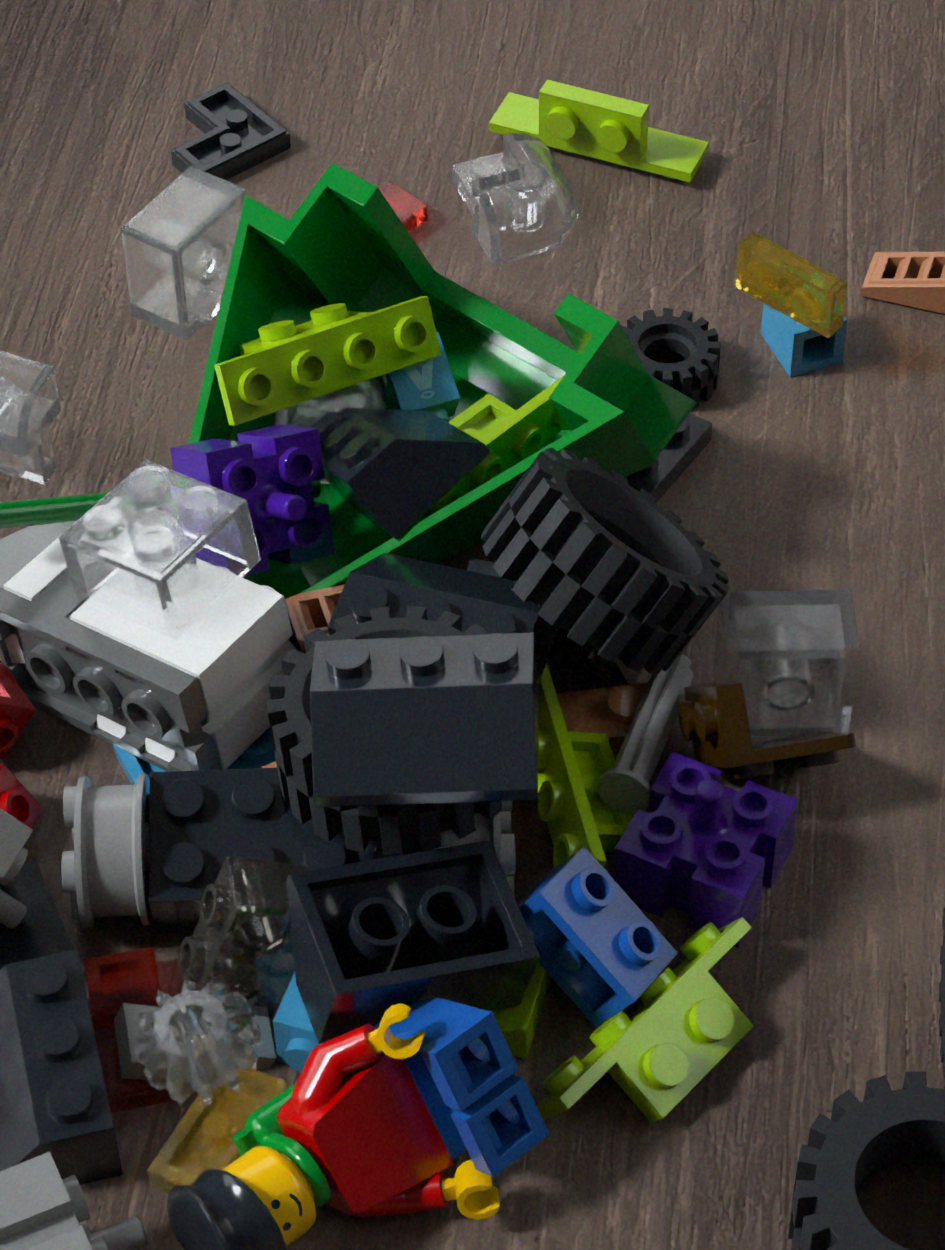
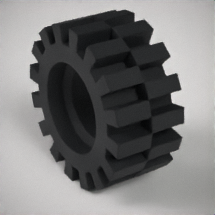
M663 308V316L656 317L653 309L644 311L643 321L635 315L627 320V327L622 326L650 376L695 400L697 403L693 409L699 407L700 398L707 402L712 397L713 389L716 390L719 376L721 342L718 341V333L715 328L708 330L709 322L702 317L693 323V313L683 310L680 317L673 316V308ZM659 358H671L679 360L681 362L660 363L653 360Z

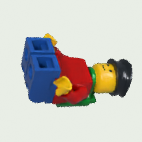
M433 997L419 1000L408 1006L399 1003L388 1008L381 1022L375 1026L366 1024L317 1045L311 1051L297 1081L252 1112L247 1117L244 1128L232 1137L241 1157L222 1170L214 1168L204 1170L191 1185L179 1184L169 1191L167 1199L169 1223L178 1242L185 1250H287L286 1247L305 1234L316 1220L315 1207H321L324 1204L348 1215L364 1218L407 1215L450 1207L452 1200H457V1208L465 1217L474 1220L487 1219L494 1216L500 1207L498 1188L493 1186L492 1177L550 1133L524 1078L513 1075L519 1067L493 1012ZM479 1036L481 1037V1039H482L483 1042L485 1043L486 1047L484 1046V1044H483V1043L480 1041V1039L478 1038ZM467 1149L471 1159L463 1162L457 1168L454 1178H449L445 1169L454 1163V1158Z

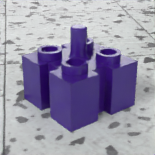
M281 424L238 433V441L214 438L170 448L177 498L193 501L195 520L181 523L186 554L210 564H218L237 576L269 570L268 559L294 564L335 554L329 504L314 502L312 482L325 479L318 429Z
M672 752L650 789L649 813L638 809L615 847L613 879L641 910L661 918L669 906L687 912V928L696 932L710 922L717 929H720L741 917L751 925L760 909L762 885L771 889L792 851L798 799L748 780L743 789L736 791L721 785L722 770ZM744 936L734 945V947H739Z

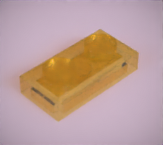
M754 231L738 243L736 288L827 338L831 337L843 326L847 281Z
M223 1059L147 1169L153 1188L169 1193L176 1185H191L204 1170L210 1168L222 1170L241 1157L232 1137L244 1128L245 1121L252 1112L287 1088L285 1080Z

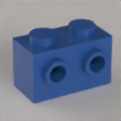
M585 846L545 874L517 903L539 952L540 958L538 963L595 1027L635 1002L678 953Z

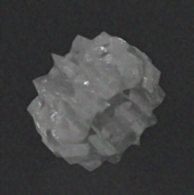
M185 977L181 994L174 997L157 989L156 1002L160 1010L139 1012L138 1025L143 1034L134 1039V1050L139 1062L145 1065L144 1074L149 1084L154 1088L156 1087L157 1091L167 1088L170 1097L180 1105L195 1090L201 1101L210 1106L214 1097V1088L224 1085L226 1088L238 1093L240 1080L236 1071L257 1069L256 1062L258 1057L253 1047L260 1043L261 1031L256 1019L250 1016L251 1009L246 998L240 995L238 991L228 994L224 984L220 983L215 977L201 991H198L194 982Z

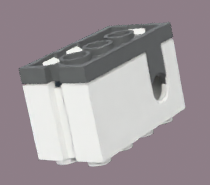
M108 519L76 521L3 585L4 589L0 588V657L3 665L35 708L107 743H113L130 754L167 772L227 769L270 727L267 700H270L268 686L273 673L283 674L281 659L291 648L296 650L295 646L288 640L293 633L284 595L279 594L273 588L266 585L260 586L230 573L218 564L207 563L180 551L172 544L161 543L133 531L123 523H115Z

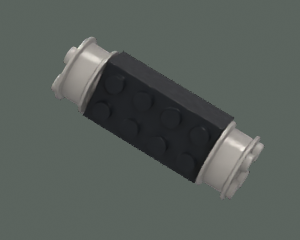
M277 767L150 772V779L148 774H139L136 784L93 786L89 776H80L77 786H65L63 791L64 824L66 828H72L73 851H63L62 886L64 893H70L72 918L80 919L84 929H92L96 918L140 916L144 927L152 926L154 921L156 932L291 927L286 883L289 874L423 852L420 839L403 841V854L383 855L382 841L369 840L367 848L363 853L346 849L343 832H339L330 843L316 836L312 819L302 825L292 814L290 800H284ZM502 801V810L491 820L479 813L474 814L476 831L460 840L452 829L440 833L442 847L435 849L489 840L515 898L514 876H516L514 834H511L512 801Z

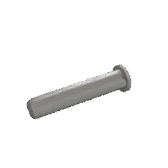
M681 654L666 672L661 670L659 674H652L612 769L604 772L599 779L597 785L598 794L603 802L614 810L623 813H636L638 809L644 810L649 804L650 780L678 715L679 703L683 702L685 698L684 687L690 686L694 676L690 669L692 662L684 654Z

